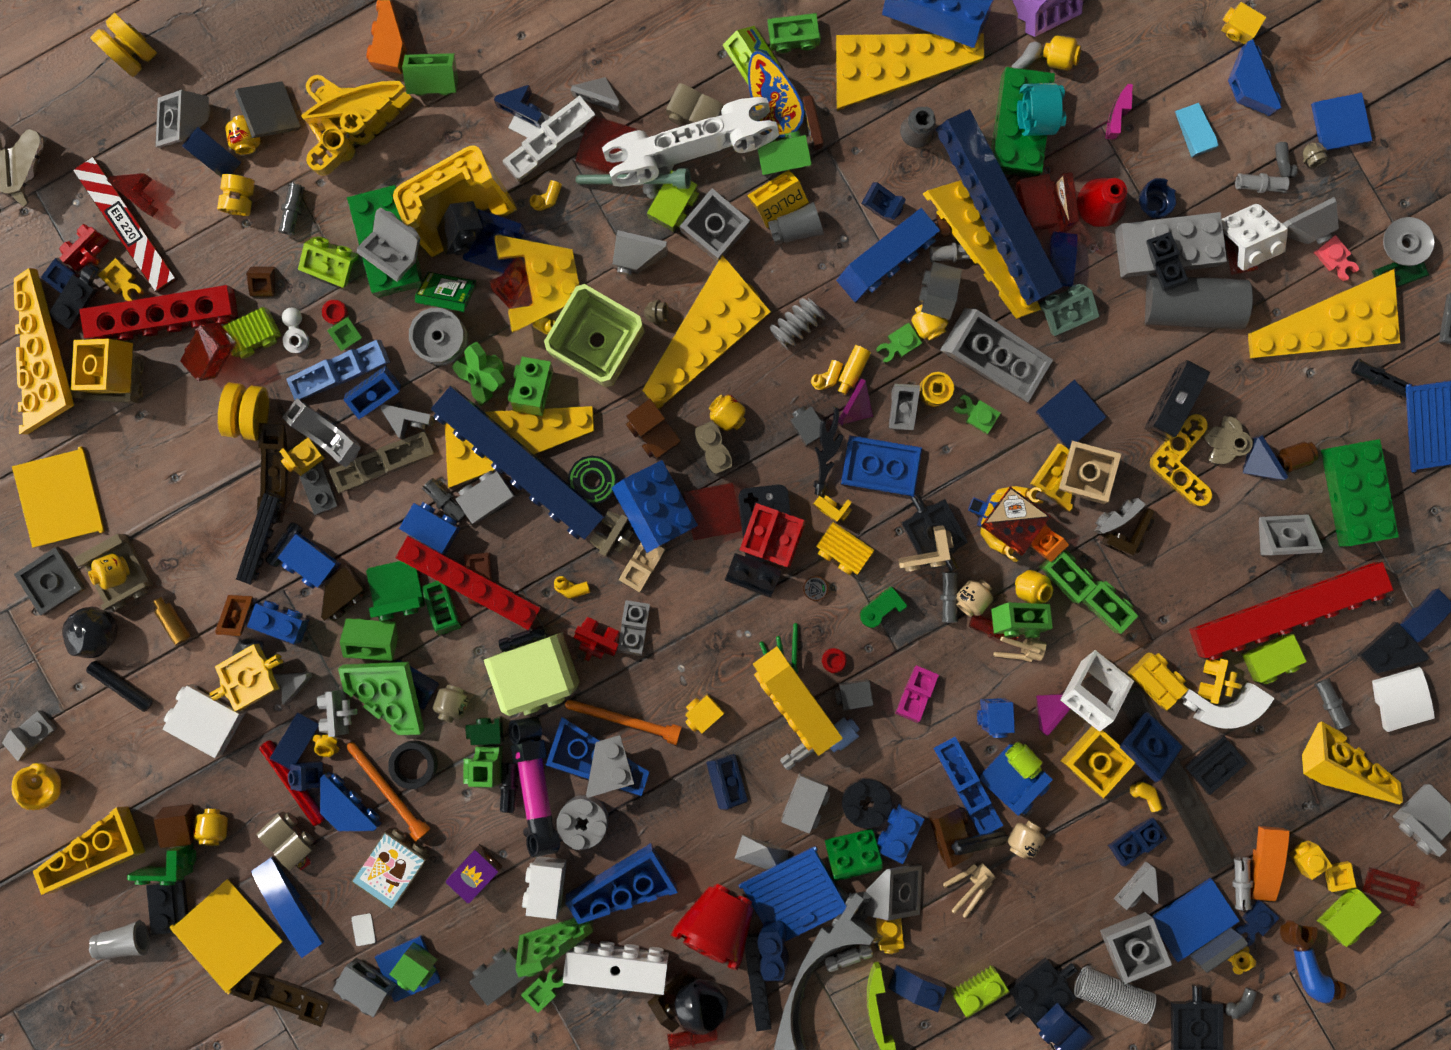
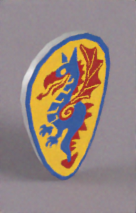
M761 51L753 52L748 65L751 98H767L770 112L758 121L770 120L776 122L779 132L778 137H785L786 133L797 131L803 123L805 114L803 102L796 88L781 67ZM757 105L753 110H760L763 105ZM772 129L765 130L768 134L772 131Z

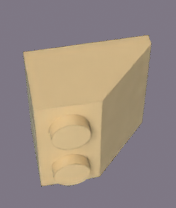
M1072 441L1059 490L1093 502L1108 503L1121 454Z

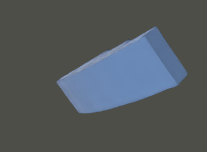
M374 340L358 349H351L332 359H325L286 378L294 400L296 398L302 400L369 373L390 363L382 340Z

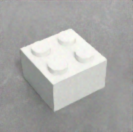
M539 856L527 867L525 882L529 883V887L524 892L522 908H526V916L549 919L557 918L561 909L567 859Z

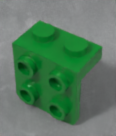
M402 561L367 569L366 574L374 606L369 608L371 618L378 617L379 621L394 618L393 613L403 611L404 616L418 613V608L425 606L417 569Z
M194 842L191 845L175 846L167 850L166 867H141L127 874V880L135 881L136 885H147L151 881H160V885L176 884V881L183 880L185 876L193 872V865L197 857L196 850L193 849Z

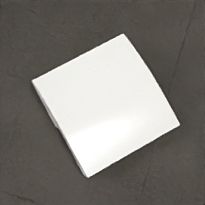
M1420 667L1372 681L1375 703L1380 706L1382 727L1387 732L1435 718L1428 685Z

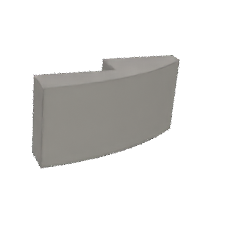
M1139 498L1132 499L1131 501L1127 499L1119 508L1120 515L1115 511L1108 512V514L1104 512L1097 519L1095 524L1098 526L1094 531L1097 534H1102L1120 527L1133 518L1146 504Z
M625 600L617 649L618 653L642 656L650 604Z

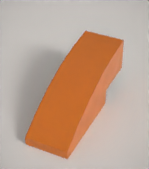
M1258 826L1257 849H1253L1251 873L1253 887L1251 888V899L1276 901L1283 879L1290 831L1278 827Z

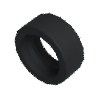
M408 741L401 744L391 753L388 761V771L392 780L398 786L405 789H418L425 786L435 776L438 769V759L435 751L428 744L421 741ZM416 750L426 757L428 768L426 773L418 779L406 778L400 772L399 760L407 751Z

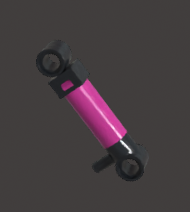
M537 717L511 720L508 731L511 742L515 744L511 746L513 763H518L528 825V827L524 828L523 834L527 837V850L531 857L554 854L560 849V838L557 831L553 828L542 759L547 757L544 740H540L542 737V726Z

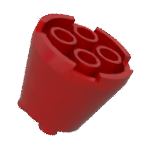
M716 884L713 887L709 886L675 925L670 936L676 940L682 937L685 946L715 962L725 964L727 961L729 962L727 967L738 971L743 959L753 908L750 907L752 901L740 895L736 896V898L729 895L730 890L720 884Z

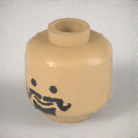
M981 579L979 582L969 580L957 593V607L969 617L973 615L980 616L993 602V596L990 593L992 588Z
M1029 820L1027 824L1017 823L1008 838V844L1011 846L1010 851L1026 860L1029 857H1036L1045 842V836L1040 833L1041 827Z

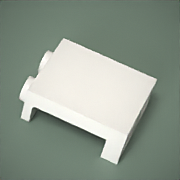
M195 684L186 685V687H182L176 696L178 702L174 709L171 708L164 718L166 724L162 730L214 758L222 756L246 712L244 710L235 712L233 708L219 700L213 701L211 696L198 690V686Z

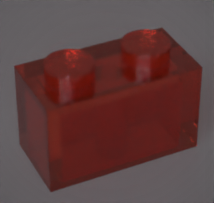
M1049 174L1020 179L1016 184L1018 200L1033 231L1055 227L1059 223L1058 219H1061L1059 205H1055L1053 195H1056V187L1054 181H1050Z
M219 322L202 324L195 330V335L190 344L186 346L180 362L198 382L217 378L235 347L236 341Z

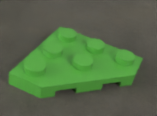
M409 662L343 664L338 668L343 691L350 697L355 696L365 704L363 707L376 718H383L392 726L390 729L397 735H420L424 731Z
M572 918L519 935L515 968L518 977H531L547 968L593 932V920L578 924L576 919Z

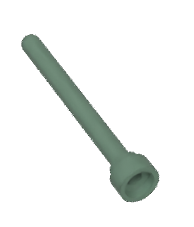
M681 168L673 171L672 174H659L656 179L644 184H672L678 189H689L691 184L690 170L688 168ZM610 174L577 175L575 178L576 183L580 185L613 184ZM620 174L617 178H624L628 174Z

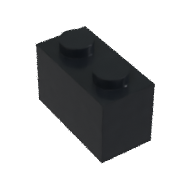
M474 201L451 203L441 219L437 232L445 255L455 254L459 256L466 254L481 232L483 226Z

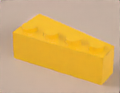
M128 806L113 809L109 812V815L96 822L87 832L78 836L70 842V845L57 852L33 871L41 895L58 892L145 853Z

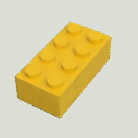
M777 646L753 663L757 670L754 676L760 683V686L768 697L770 696L776 708L784 715L788 724L798 734L808 751L813 748L819 756L843 739Z

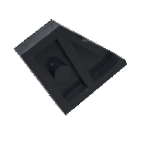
M1393 622L1357 654L1372 672L1377 674L1429 659L1428 655L1398 622Z

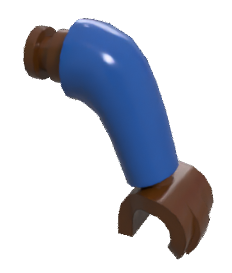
M1287 920L1285 924L1281 925L1280 936L1287 945L1296 947L1293 950L1296 967L1306 993L1321 1003H1330L1332 999L1343 1000L1346 996L1345 984L1342 981L1335 982L1331 977L1321 972L1314 949L1311 948L1317 938V927L1303 926L1301 929L1294 921Z

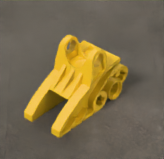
M321 75L310 77L306 83V90L317 104L304 112L301 117L310 125L319 143L307 154L306 161L308 166L318 175L326 176L332 173L342 162L351 160L355 154L354 143L359 145L369 143L375 137L373 134H378L387 126L386 123H390L400 113L399 111H403L414 100L409 94L404 92L406 90L405 86L400 81H381L355 88H339ZM315 81L324 82V86L319 87L316 93L312 92L311 87ZM364 130V133L366 134L365 137L361 138L359 136L358 138H356V136ZM327 150L333 155L332 157L326 153ZM320 158L324 162L321 166L317 162Z

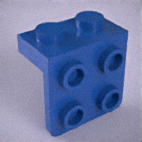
M1009 744L980 774L979 779L1019 816L1021 813L1026 814L1033 807L1034 803L1032 801L1038 795L1043 796L1050 789L1051 785L1049 783L1053 779L1042 770L1035 778L1031 779L1028 777L1024 779L1007 761L1008 758L1005 756V753L1014 745Z

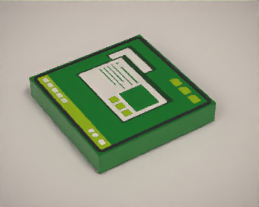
M428 271L415 294V302L464 312L476 289V280Z

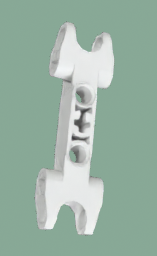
M753 97L729 102L723 106L721 116L704 119L661 132L651 137H648L646 132L637 130L623 134L608 142L602 147L606 161L612 163L623 162L609 172L613 186L623 187L650 182L658 177V168L714 153L733 146L734 150L738 153H746L772 142L779 136L776 122L770 120L758 121L770 112L767 98ZM763 105L760 110L752 111L755 106ZM772 129L767 135L759 134L765 130ZM619 148L622 150L614 154L609 153L612 149ZM629 173L624 178H617L620 174Z

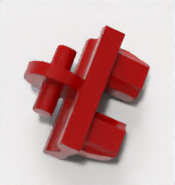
M82 224L77 229L76 234L80 238L74 244L67 241L59 247L62 253L60 257L62 262L68 264L77 272L90 262L98 265L101 261L98 259L97 254L109 242L103 234L85 224Z
M587 617L581 626H577L574 639L582 642L579 650L587 653L584 660L589 662L592 656L601 659L604 653L614 657L619 645L617 642L620 632L608 627L604 636H600L595 633L599 622L590 617Z

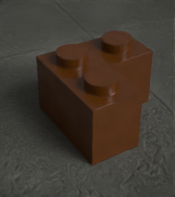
M648 399L626 415L629 420L626 426L635 438L640 435L645 444L642 445V448L649 458L654 455L658 460L681 443L651 399Z

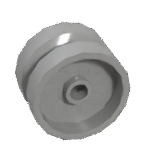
M429 308L421 311L413 319L409 328V341L412 349L420 358L436 366H447L455 363L464 355V351L468 347V332L465 324L452 312L443 308ZM438 333H441V334H442V337H441L440 340H437V339H438V337H437V334H438Z

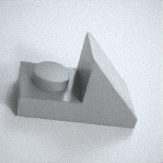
M894 384L891 390L890 429L914 430L920 385Z
M385 404L381 405L382 412L400 439H405L408 421H411L410 426L425 429V425L433 426L434 417L430 414Z
M312 672L273 674L279 687L278 690H280L281 685L283 705L292 701L312 678Z
M40 710L21 726L11 729L2 744L19 762L56 731L57 728L44 712Z
M1146 861L1114 897V900L1126 910L1129 907H1134L1139 902L1142 892L1158 904L1156 869Z

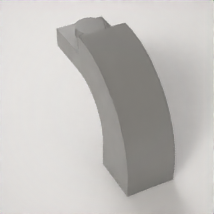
M296 398L282 417L291 427L321 446L344 467H347L357 457L358 451L361 448L359 443L300 399Z

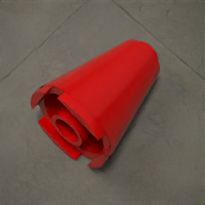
M1096 178L1087 182L1077 196L1079 215L1086 223L1094 227L1113 225L1123 216L1126 209V184L1118 178Z

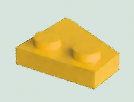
M1058 443L1030 484L1033 487L1043 489L1045 491L1044 495L1070 512L1073 506L1071 504L1072 494L1059 490L1069 449Z

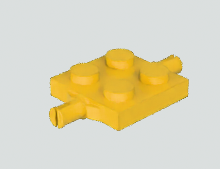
M253 644L218 664L215 668L220 678L221 687L210 692V696H213L211 699L217 701L226 696L236 712L278 690L279 687L273 676L272 668L283 663V659H280L282 656L276 654L267 660L260 644Z

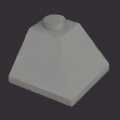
M179 90L159 97L157 104L156 147L161 148L184 141L197 127L200 128L208 121L211 111L209 96Z
M1335 197L1282 223L1288 229L1287 238L1305 244L1317 241L1318 245L1333 238L1331 233L1339 229Z
M618 230L612 263L613 267L617 269L619 274L631 276L632 273L638 274L668 255L667 242Z
M917 864L886 869L866 890V893L873 898L865 909V915L884 920L920 915L922 865Z

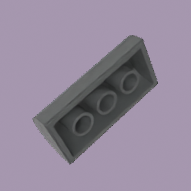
M1147 275L1145 325L1243 330L1249 322L1253 299L1252 286L1249 280L1187 277L1188 282L1186 284L1163 291L1157 275Z

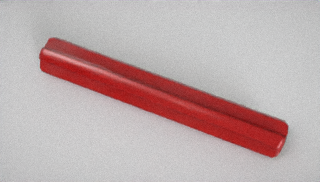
M271 740L266 741L259 747V750L312 825H319L325 820L320 814V808L307 790L296 791L291 789L288 782L290 770L269 759L276 746Z

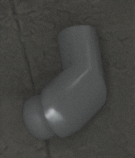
M1279 142L1275 145V152L1280 175L1282 177L1295 178L1298 173V167L1295 164L1290 165L1288 143Z
M1245 987L1241 1001L1237 1005L1232 1002L1228 1003L1225 1008V1014L1232 1016V1019H1240L1252 1010L1258 992Z

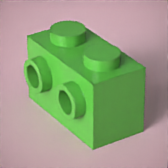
M455 53L405 55L402 70L407 94L421 96L427 93H439L441 95L456 93L458 74Z
M800 131L786 133L785 139H775L758 148L762 175L811 165L806 135H800Z
M528 357L521 358L520 365L517 364L514 370L515 385L510 388L508 394V401L511 402L513 411L543 416L554 372L551 361Z
M1067 550L1062 551L1052 562L1046 559L1039 568L1073 603H1080L1097 587L1092 581L1094 579L1093 576L1086 569H1080L1074 563L1076 559Z
M1095 581L1094 583L1097 587L1081 602L1114 633L1122 634L1138 617L1133 611L1134 606L1125 598L1120 599L1115 594L1116 589L1107 581Z
M1008 602L991 609L994 633L1004 634L1006 638L1018 637L1020 634H1024L1025 638L1040 637V633L1053 629L1050 604Z
M346 619L340 639L343 657L393 661L398 640L396 622Z
M413 942L389 975L395 978L397 984L404 990L415 992L418 986L424 988L437 969L433 965L438 959Z

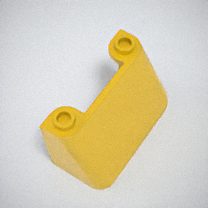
M468 146L400 184L393 194V199L402 222L417 231L420 236L419 244L431 257L444 251L437 227L451 203L474 201L478 214L489 208L496 217H505L517 210L510 194L477 146Z

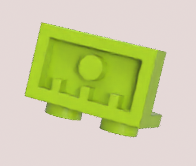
M316 236L304 243L298 270L344 288L347 286L352 264L358 259L359 255L353 253L346 246H336L329 243L328 239Z

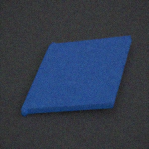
M1451 380L1415 386L1406 384L1411 472H1417V469L1451 465Z
M816 846L739 884V888H743L748 899L752 901V906L763 924L765 921H782L787 932L786 941L837 917L847 907L845 900L819 857Z

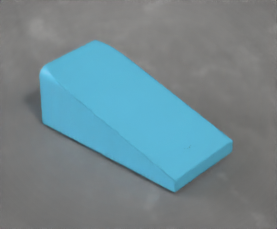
M1199 103L1175 111L1191 158L1212 151L1219 146Z

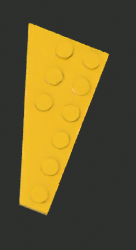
M981 33L975 48L936 34L836 35L837 111L844 109L846 106L864 102L869 98L885 95L911 86L927 78L931 79L942 73L983 61L984 33Z
M962 180L924 192V197L927 201L931 200L938 209L936 213L941 219L945 218L952 228V234L974 263L978 262L985 273L983 275L987 281H992L999 290V297L1014 317L1018 319L1041 310L1038 301L1027 305L1025 299L1021 296L1014 278L1010 275L1002 255L998 252L991 234L987 231L985 223L979 211L975 208L973 200L967 188L964 187Z
M723 255L642 390L658 409L664 406L771 313Z
M28 268L14 278L15 309L19 311V324L15 325L16 334H20V347H16L17 386L22 389V402H18V412H23V425H19V434L26 435L74 406L38 270Z
M1394 269L1249 333L1250 358L1399 344L1400 334Z
M593 406L544 409L543 416L513 410L485 412L534 455L594 432ZM447 423L445 425L448 488L475 479L491 470L495 471L491 466L493 462L486 456L484 458L478 456L472 450L473 445L468 440L463 442L452 433L455 429Z

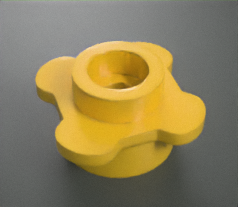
M315 735L313 737V741L316 743L314 751L317 755L331 757L339 752V747L336 745L337 738L329 737L328 735Z
M1247 946L1227 959L1233 965V972L1238 975L1249 971L1256 965V960L1249 954V947Z

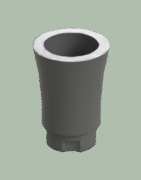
M927 106L917 107L904 119L901 124L900 134L907 145L920 148L931 142L936 123L932 109Z
M814 202L787 215L777 217L778 220L768 222L775 245L824 235Z

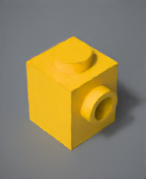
M1240 2L1235 9L1230 7L1225 14L1223 21L1226 23L1221 31L1226 33L1230 40L1239 41L1245 45L1255 37L1266 16Z
M707 693L702 699L699 700L696 697L686 706L688 711L685 713V716L688 719L685 722L694 732L699 730L702 734L724 714V711Z
M1309 840L1300 843L1293 851L1288 853L1300 873L1311 880L1332 867V864L1319 845Z

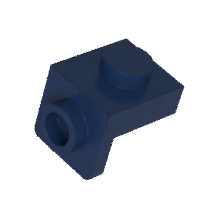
M873 182L861 204L882 219L895 220L903 211V204L906 198L896 196L878 182Z
M323 762L290 764L288 782L291 789L305 791L310 788H319L320 778L323 776Z

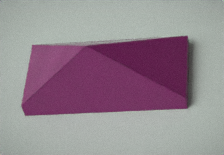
M861 379L839 417L838 426L873 417L865 380Z
M1064 693L1036 696L1039 731L1047 736L1071 709L1060 700Z

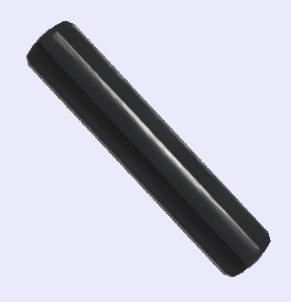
M92 661L86 668L88 674L142 712L147 711L151 707L153 701L99 662Z
M1004 830L955 840L951 848L956 855H963L1005 845L1009 836L1006 835Z

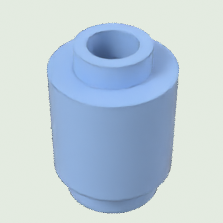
M843 717L834 724L843 739L830 749L834 753L837 750L841 751L859 737L857 732L860 729L852 718L846 720Z

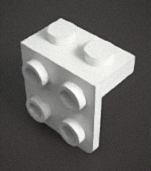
M1253 204L1222 218L1223 233L1239 246L1237 266L1243 271L1286 252L1288 229L1261 205Z

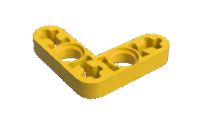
M1199 414L1188 416L1176 436L1184 440L1185 446L1183 450L1177 451L1173 448L1172 441L1174 438L1165 440L1150 459L1151 469L1193 506H1204L1212 499L1211 489L1180 462L1207 430V421ZM1190 421H1199L1197 425L1199 430H1193L1189 435L1181 432V430L1187 432L1192 427ZM1166 457L1167 460L1165 461V464L1170 468L1174 467V465L1177 466V468L1172 470L1169 476H1167L1166 473H1168L1170 470H1168L1166 467L1159 468L1157 466L1159 464L1157 458ZM1178 472H1183L1187 476V482L1183 486L1177 485L1174 480ZM1191 486L1196 491L1203 490L1202 496L1204 499L1195 500L1196 493L1192 490H1188L1186 493L1185 489Z

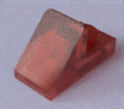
M144 173L109 176L107 179L111 185L151 217L159 210L152 204L155 200L143 191L152 181V178Z
M519 257L513 259L501 276L490 281L492 291L509 309L514 306L529 284L525 263Z

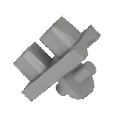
M343 689L328 691L324 695L318 696L317 706L319 709H327V718L320 719L319 731L328 733L329 737L349 734L348 725H351V715L358 714V709H350V700H346V693Z

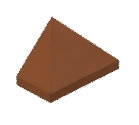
M227 596L215 630L216 635H242L253 603V596Z

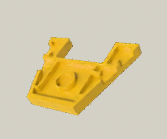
M496 235L494 240L498 260L515 257L524 258L533 306L508 310L512 333L564 308L576 286H579L573 249Z

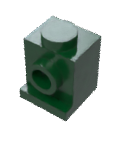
M502 716L494 718V722H491V718H477L476 723L467 724L465 732L466 739H470V745L502 743L504 741Z

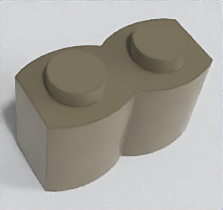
M679 83L666 108V114L673 123L688 125L720 116L724 105L689 86Z
M711 421L695 428L697 443L705 452L706 462L711 472L718 475L731 469V455L727 448L722 445V436L716 424Z
M282 811L256 835L274 853L281 864L290 871L309 855L316 846L313 844L315 840L307 831L302 832L298 828L297 819L291 813L286 814Z

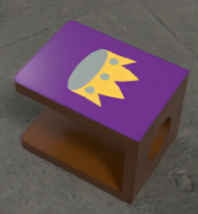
M479 844L446 880V884L466 903H470L500 871L502 865Z

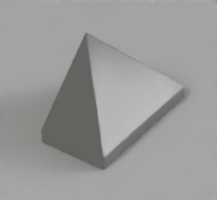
M606 77L572 85L571 93L574 98L580 95L586 102L619 112L621 109L619 100Z
M742 834L735 859L769 869L787 860L789 850Z

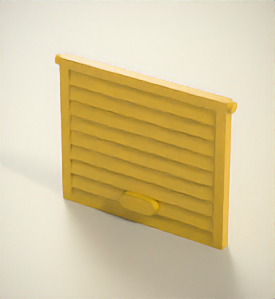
M83 446L78 447V450L12 466L32 548L98 531L99 533H104L105 529Z
M226 879L176 925L172 924L169 927L228 995L239 981L283 942L229 879Z

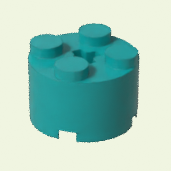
M1056 83L1022 85L1019 93H1024L1023 99L1017 102L1019 129L1025 130L1022 135L1057 134L1060 126H1065L1066 112L1062 111V101L1065 96L1064 86L1057 85Z

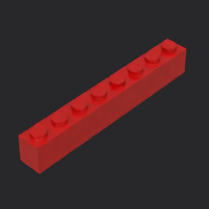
M1372 562L1190 628L1189 631L1199 657L1208 658L1209 661L1222 657V652L1231 649L1232 652L1245 649V644L1254 641L1255 644L1269 640V635L1278 633V635L1292 632V627L1301 624V627L1316 623L1315 619L1318 617H1334L1340 614V609L1347 607L1348 610L1363 606L1362 602L1365 600L1377 601L1386 597L1385 593L1393 591L1384 563Z

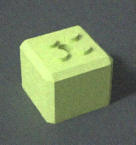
M583 284L576 286L544 343L546 350L552 357L603 387H609L615 384L645 331L639 315ZM594 334L603 335L604 343L601 346L594 347L591 345L590 339Z
M563 632L484 659L500 710L508 716L523 712L524 716L537 712L541 709V705L546 703L548 707L560 704L565 700L564 697L570 696L576 691L580 683Z

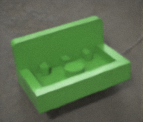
M817 13L767 20L771 51L787 53L793 48L812 50L820 45L821 36L818 29Z

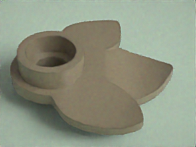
M1224 416L1221 423L1222 427H1211L1203 434L1206 442L1214 448L1208 458L1210 462L1227 464L1236 456H1244L1252 449V438L1249 434L1243 432L1240 421L1234 417ZM1242 439L1245 445L1242 448L1236 447V440Z

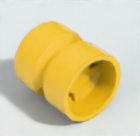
M223 174L220 186L223 194L219 195L217 210L232 215L250 216L252 201L249 200V197L253 195L255 181L244 176ZM231 195L239 196L240 200L231 198Z
M933 372L927 375L919 384V398L925 405L930 407H938L951 398L954 392L952 379L942 372Z

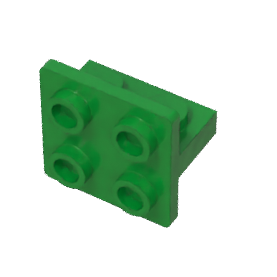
M872 829L825 840L834 881L882 870L883 864Z

